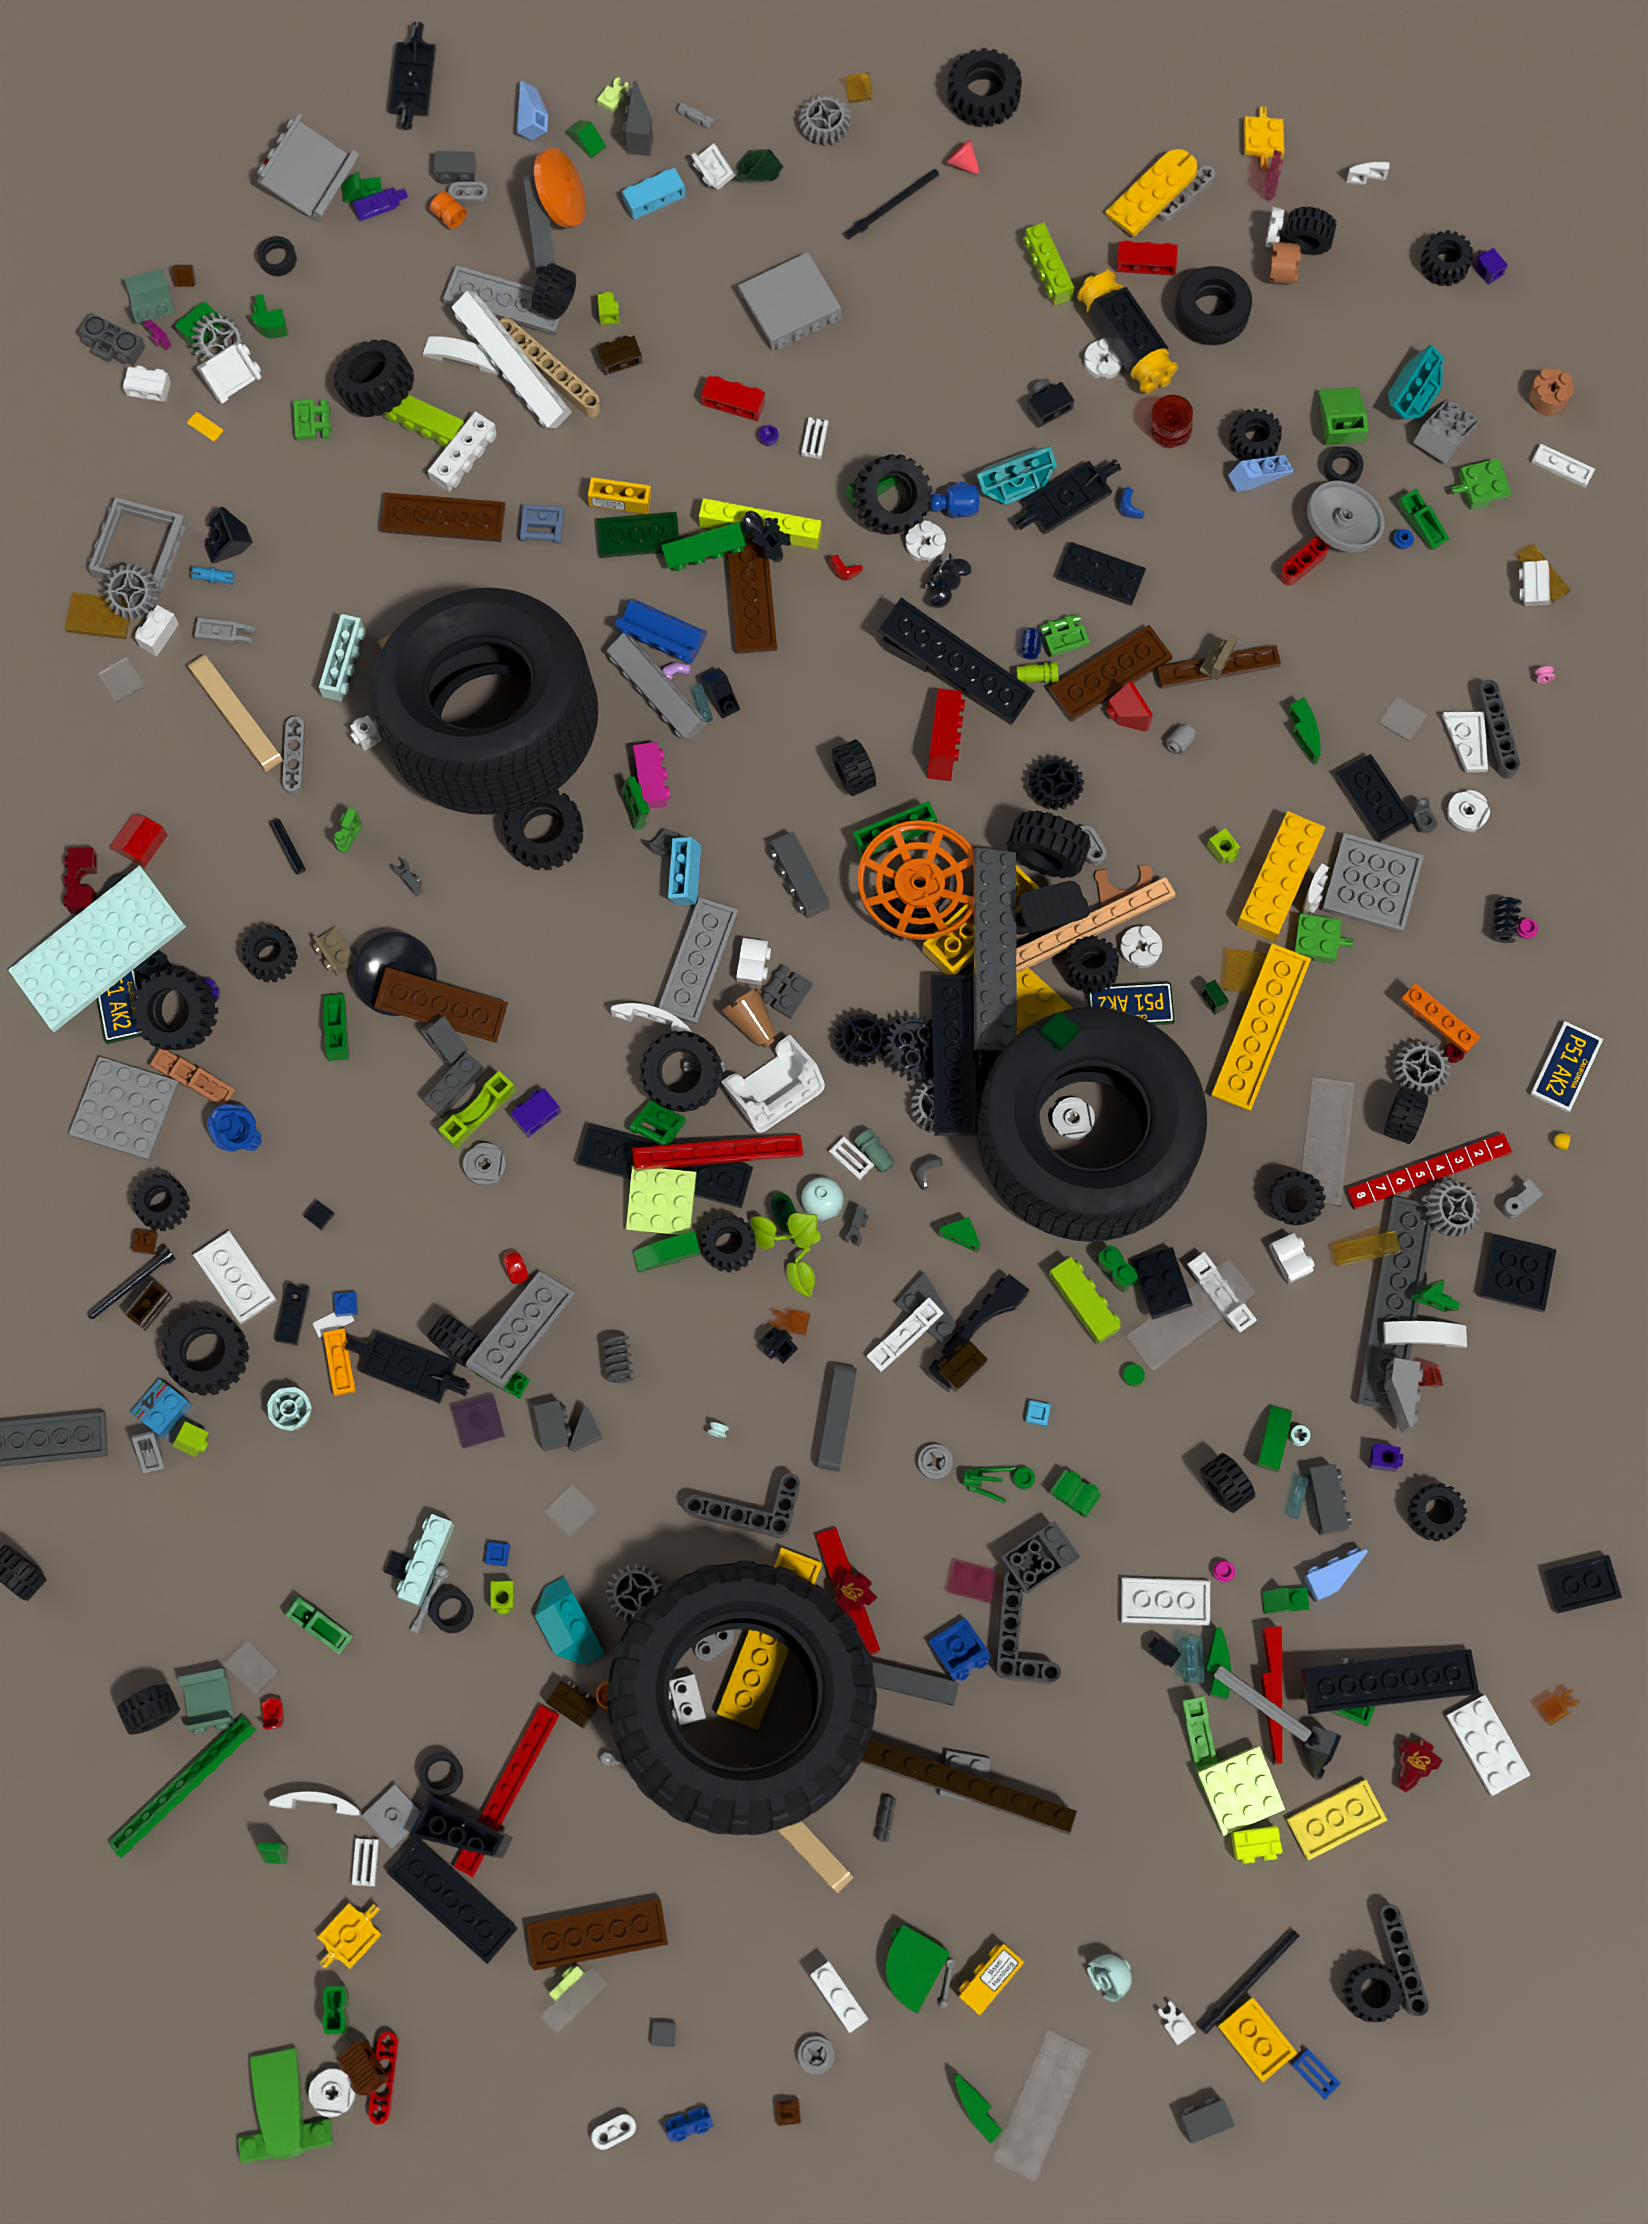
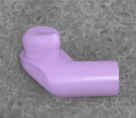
M673 662L663 667L662 671L671 680L675 673L689 675L691 665Z

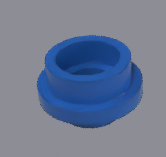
M1401 529L1395 533L1393 540L1398 548L1407 549L1412 546L1414 536L1409 530ZM1401 536L1406 537L1407 540L1401 539Z

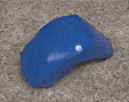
M1126 487L1122 492L1119 502L1120 512L1125 517L1142 519L1144 512L1131 504L1134 490Z

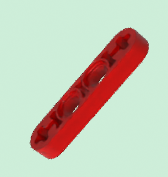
M384 2032L377 2041L376 2056L379 2062L387 2059L391 2062L392 2068L386 2073L389 2078L385 2081L389 2088L388 2094L385 2097H380L377 2095L376 2090L371 2093L368 2114L370 2121L376 2125L386 2123L391 2115L399 2050V2038L393 2032ZM388 2035L394 2041V2045L389 2047V2053L394 2052L393 2057L388 2055L380 2056L381 2051L386 2052V2045L382 2044V2041L387 2039ZM375 2099L379 2101L388 2100L387 2105L382 2104V2112H385L386 2115L381 2117L380 2121L377 2120V2116L373 2115L374 2111L379 2109V2103L374 2104Z

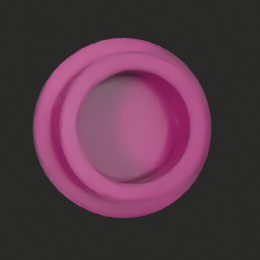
M1524 918L1519 921L1518 924L1520 926L1516 929L1519 936L1524 939H1530L1536 935L1538 926L1534 920Z
M1221 1560L1214 1565L1213 1575L1219 1582L1226 1583L1233 1579L1235 1568L1231 1562Z

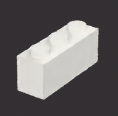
M829 1961L810 1975L849 2033L868 2020Z

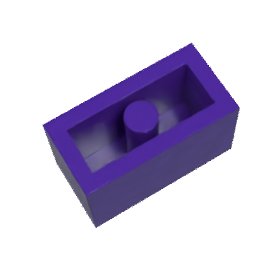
M545 1088L541 1091H534L529 1096V1100L524 1104H517L512 1109L513 1112L510 1113L513 1121L527 1138L561 1113L559 1105Z

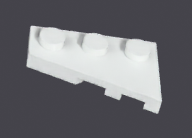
M1443 712L1442 717L1465 772H1487L1484 712Z

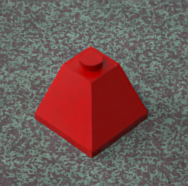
M1132 681L1127 683L1108 701L1106 709L1110 719H1114L1117 725L1144 732L1150 728L1153 713Z

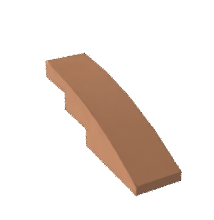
M159 1049L149 1065L219 1106L227 1104L235 1089L208 1072L195 1067L167 1050Z

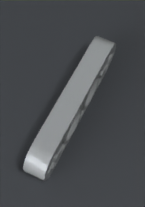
M1207 165L1200 167L1196 177L1190 183L1196 185L1198 189L1190 191L1186 187L1177 196L1182 197L1184 202L1176 203L1173 199L1163 209V211L1169 209V213L1165 212L1163 214L1161 211L1157 215L1158 220L1169 222L1213 183L1215 170ZM1203 174H1209V177L1206 176L1202 179Z
M296 716L289 718L285 725L282 783L285 791L291 795L298 794L303 787L305 724L301 718ZM295 723H298L299 727H297L296 730L297 736H294V731L292 728L294 727ZM292 742L300 743L299 749L294 751L289 749V745ZM291 761L299 762L298 768L294 770L289 769L288 764ZM291 775L294 776V780L296 783V785H294V788H290V786L288 785L292 782Z

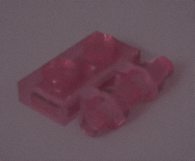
M1274 150L1264 190L1266 201H1271L1276 195V188L1284 160H1280L1281 151Z

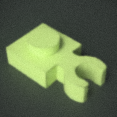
M619 77L614 80L613 88L607 86L597 99L598 105L612 113L622 103L624 93L629 89L628 82L623 86H619Z
M571 1966L562 1975L564 1979L549 1993L555 2001L558 2000L585 1972L579 1966L575 1969Z

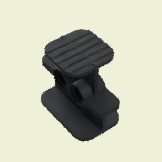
M1065 881L1023 893L1019 900L1022 912L1016 914V933L1018 935L1030 933L1031 940L1033 941L1069 923L1087 918L1090 914V909L1086 898L1083 897L1079 884L1075 881Z

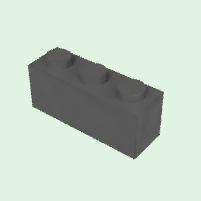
M466 1052L424 1098L426 1105L443 1119L485 1073L483 1066Z
M1336 1464L1309 1468L1307 1475L1320 1536L1346 1532L1349 1529V1525H1351V1517L1349 1512L1345 1510L1344 1504L1347 1503L1345 1491H1341L1340 1482H1342V1474L1340 1469H1337Z

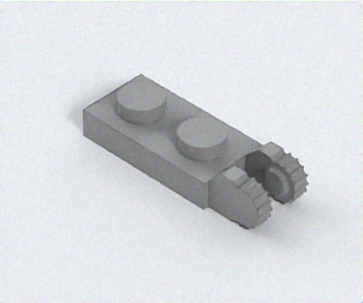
M198 618L194 637L196 640L252 645L253 639L239 636L238 631L251 634L254 633L255 628L251 625L238 624V622Z

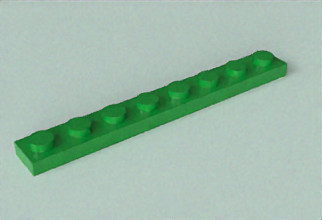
M242 1715L108 1842L119 1858L130 1852L134 1845L148 1835L154 1826L165 1819L173 1808L180 1804L193 1789L197 1788L210 1773L214 1772L227 1757L231 1756L244 1741L250 1738L256 1729L245 1716Z

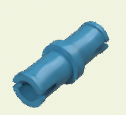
M193 566L192 572L197 573L192 574V579L207 580L213 584L221 582L233 585L234 583L233 577H235V573L233 571L217 570L216 567L209 569Z

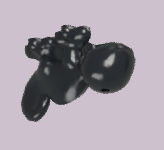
M754 511L744 513L741 518L742 531L746 535L754 536L752 542L758 543L763 548L766 559L771 558L775 562H781L783 559L781 546H791L790 534L780 531V526L777 525V518H766V526H764L763 519L758 513Z
M949 553L943 561L939 560L932 569L931 575L924 583L925 589L936 586L928 600L931 606L943 608L949 604L952 599L951 591L957 589L961 583L960 575L967 576L971 573V566L968 561L960 558L952 560V554Z

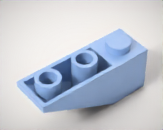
M521 81L517 133L533 141L547 132L548 113L537 88Z
M1280 455L1241 461L1228 476L1236 491L1239 492L1252 490L1289 475L1294 471L1286 456Z
M1359 1548L1347 1553V1558L1340 1560L1339 1557L1328 1561V1566L1322 1569L1318 1565L1307 1570L1308 1575L1304 1577V1580L1314 1601L1316 1602L1335 1594L1367 1554V1549L1360 1551Z

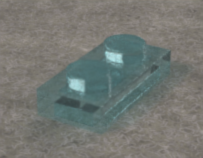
M1182 1637L1183 1682L1204 1683L1202 1638Z

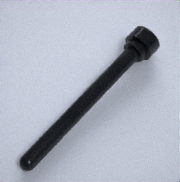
M166 1246L163 1247L157 1255L158 1258L88 1313V1317L95 1319L161 1265L171 1264L176 1260V1257Z

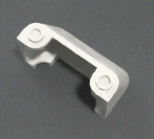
M791 1035L778 1042L775 1049L776 1058L747 1078L743 1079L740 1074L736 1073L729 1075L721 1081L731 1099L751 1126L759 1133L767 1131L818 1096L825 1087L817 1064Z

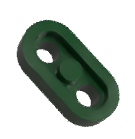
M783 1193L776 1194L771 1199V1210L780 1230L784 1234L789 1235L791 1233L789 1228L786 1227V1223L789 1217L797 1212L788 1195ZM779 1203H784L785 1207L783 1209H779L777 1205Z

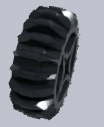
M1057 755L1054 756L1053 760L1047 756L1045 762L1040 760L1038 762L1039 766L1035 765L1033 767V772L1029 775L1031 780H1029L1028 785L1031 787L1030 794H1035L1033 797L1034 801L1040 799V806L1046 803L1047 809H1050L1051 805H1053L1057 811L1059 805H1061L1065 810L1067 803L1072 806L1074 800H1079V794L1083 792V787H1081L1084 785V780L1081 779L1083 773L1077 772L1079 770L1078 765L1072 767V760L1067 763L1065 762V756L1061 760H1058ZM1052 770H1056V772L1052 774L1046 773ZM1062 773L1067 774L1072 782H1069V779H1066ZM1057 777H1059V783L1058 785H1056L1055 789H1053L1054 781H1056ZM1040 783H1042L1043 786L1047 787V788L1049 789L1050 793H1047V792L1042 788V786H1041ZM1059 792H1065V793H1066V794H1063V795H1057V793H1059Z
M857 1011L856 1017L850 1013V1020L845 1017L842 1018L843 1024H838L837 1029L839 1031L834 1033V1036L837 1037L834 1040V1044L839 1045L836 1051L843 1052L841 1058L849 1057V1064L855 1060L857 1067L860 1065V1062H864L865 1067L868 1066V1061H871L873 1065L876 1064L875 1057L882 1060V1053H888L882 1047L888 1044L883 1039L888 1036L885 1032L889 1028L888 1025H883V1018L876 1021L877 1014L875 1013L872 1017H869V1011L865 1012V1016H861V1011ZM857 1025H868V1027L862 1029ZM849 1030L854 1037L850 1046L845 1041V1036ZM875 1031L880 1037L877 1047L873 1045L871 1040ZM859 1036L861 1038L866 1037V1041L863 1039L859 1041ZM859 1049H865L868 1052L859 1053L856 1051Z

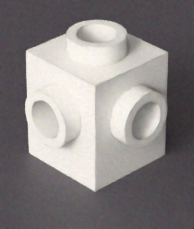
M368 715L364 718L356 719L350 725L353 732L350 734L356 745L360 744L364 751L382 741L376 720L371 721Z

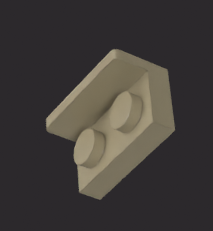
M1231 634L1228 640L1216 638L1200 668V673L1218 680L1235 649L1238 637Z
M336 927L319 938L317 935L313 936L315 944L312 946L318 955L323 954L326 960L323 963L329 972L334 971L336 976L353 967L355 957Z

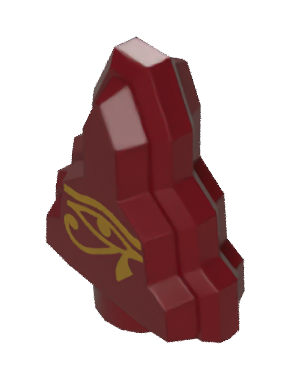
M843 1570L838 1577L839 1584L835 1589L836 1598L834 1601L839 1604L845 1613H849L851 1610L859 1611L864 1605L870 1606L878 1599L870 1589L872 1582L859 1572L854 1576Z
M1402 1738L1399 1747L1401 1752L1399 1763L1402 1769L1398 1776V1789L1405 1793L1417 1785L1420 1778L1428 1777L1432 1770L1439 1768L1443 1759L1432 1752L1434 1749L1432 1744L1420 1738L1417 1739L1416 1743Z

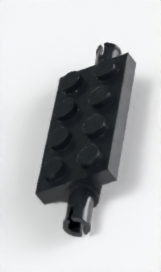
M416 21L412 23L409 39L406 42H397L389 105L390 114H402L400 127L406 130V124L408 125V130L412 129L413 115L429 116L436 45L427 44L422 38L424 24L418 22V27H416Z
M1113 459L1103 467H1094L1090 461H1087L1024 499L1023 505L1028 512L1014 519L1016 526H1019V530H1023V528L1036 522L1045 534L1049 533L1110 496L1112 490L1106 481L1108 477L1121 470L1120 464L1117 463L1116 459Z
M376 1332L371 1343L368 1342L366 1344L352 1337L348 1339L349 1344L346 1343L345 1350L359 1354L364 1359L360 1373L438 1404H441L447 1390L466 1396L467 1390L470 1388V1383L453 1378V1373L457 1366L456 1362Z

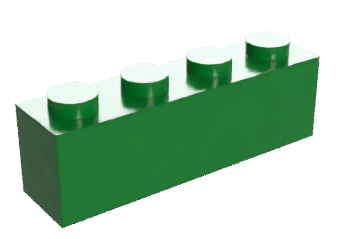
M736 522L664 544L662 549L668 569L674 568V571L685 569V564L693 562L695 566L705 563L704 558L712 556L713 560L724 557V552L732 551V554L744 551L743 547L748 544L741 528V522Z
M927 801L853 832V843L860 857H862L867 846L884 830L908 821L919 820L937 823V817L930 802ZM910 830L901 832L905 842L927 833L929 830ZM893 836L882 842L871 855L895 846L896 842Z

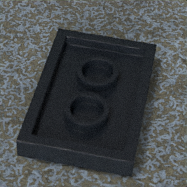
M1173 1247L1132 1261L1152 1320L1193 1306Z
M1609 1555L1544 1571L1557 1614L1622 1598Z

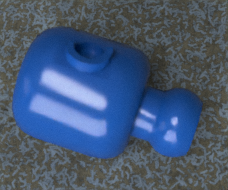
M957 482L946 489L945 495L939 493L930 495L932 497V504L930 506L933 512L946 509L950 517H958V519L960 517L975 516L979 512L978 488L973 484Z

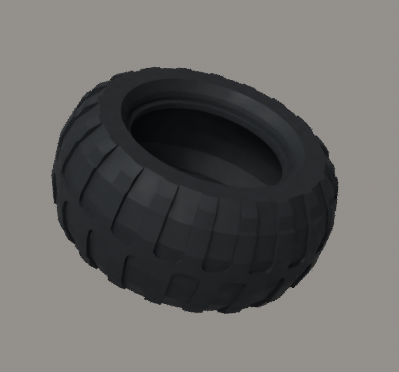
M737 1561V1563L706 1565L677 1580H672L663 1586L658 1593L651 1597L635 1613L614 1653L607 1689V1714L618 1756L629 1775L637 1784V1787L648 1799H651L676 1820L707 1830V1832L722 1835H761L801 1822L820 1810L839 1793L853 1776L870 1743L877 1707V1690H875L873 1663L869 1650L866 1649L852 1617L848 1612L845 1613L839 1604L830 1597L831 1594L818 1584H812L805 1578L796 1575L790 1569L780 1566L772 1567L756 1564L754 1561ZM725 1630H753L775 1638L797 1657L809 1680L812 1694V1711L805 1736L790 1753L768 1765L755 1768H734L707 1759L693 1749L685 1740L672 1715L669 1686L671 1676L678 1662L700 1640Z

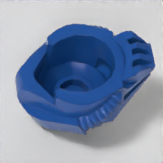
M220 1105L208 1117V1132L216 1147L224 1151L236 1152L239 1149L256 1151L262 1143L261 1133L256 1130L255 1117L245 1106Z

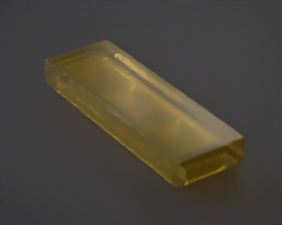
M1534 544L1517 555V559L1522 565L1524 562L1546 560ZM1549 564L1550 600L1554 603L1567 595L1570 589Z
M1396 1230L1333 1245L1338 1267L1401 1253Z

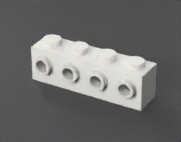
M475 411L428 470L430 481L447 492H450L453 487L456 488L464 473H468L471 470L476 458H480L488 443H492L496 438L495 424Z

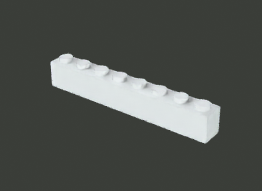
M466 291L451 307L455 312V317L466 325L467 332L478 340L479 347L490 355L491 362L502 370L503 377L514 385L515 392L526 400L527 407L538 415L539 422L546 428L556 429L572 411L476 292Z

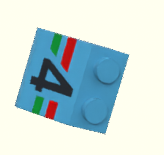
M158 1379L130 1413L161 1438L165 1439L192 1405L175 1390Z

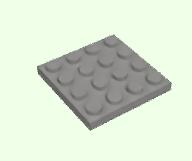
M1344 833L1322 911L1403 933L1424 855Z
M99 1057L69 1135L150 1161L179 1087V1082Z

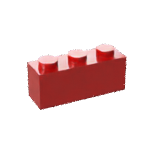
M1130 240L1119 241L1116 272L1175 276L1178 245L1171 243H1141Z
M708 375L701 394L702 406L757 422L765 404V392L761 389L747 387L740 382H730L719 376L713 377Z

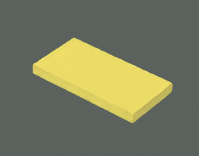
M1365 1779L1286 1819L1308 1861L1387 1821V1818Z

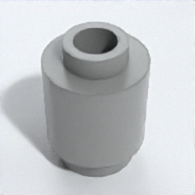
M1186 723L1183 726L1180 725L1167 739L1168 749L1174 754H1182L1195 740L1197 734L1195 729Z

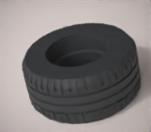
M1208 266L1195 270L1180 285L1175 304L1177 324L1189 338L1198 343L1219 345L1232 341L1243 332L1249 320L1252 308L1250 287L1238 273L1225 267ZM1205 296H1217L1225 300L1231 310L1219 316L1209 315L1197 306L1196 301Z

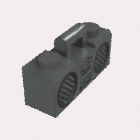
M93 313L89 314L79 329L82 342L88 347L93 346L92 353L109 362L116 356L115 358L122 364L128 363L134 366L146 348L141 337Z

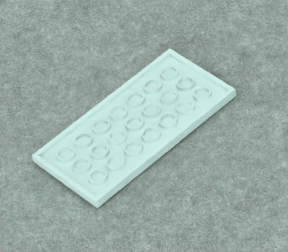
M138 866L8 971L49 1028L55 1032L185 929L186 925L144 869Z

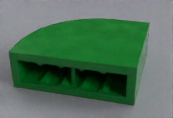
M902 1925L901 1928L896 1926L890 1937L893 1943L886 1959L887 1982L895 1998L903 2006L918 2014L951 1952L905 1925Z

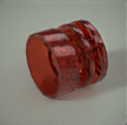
M1175 394L1165 395L1153 405L1151 411V435L1160 446L1170 449L1178 448L1186 444L1191 438L1194 413L1193 407L1187 399Z

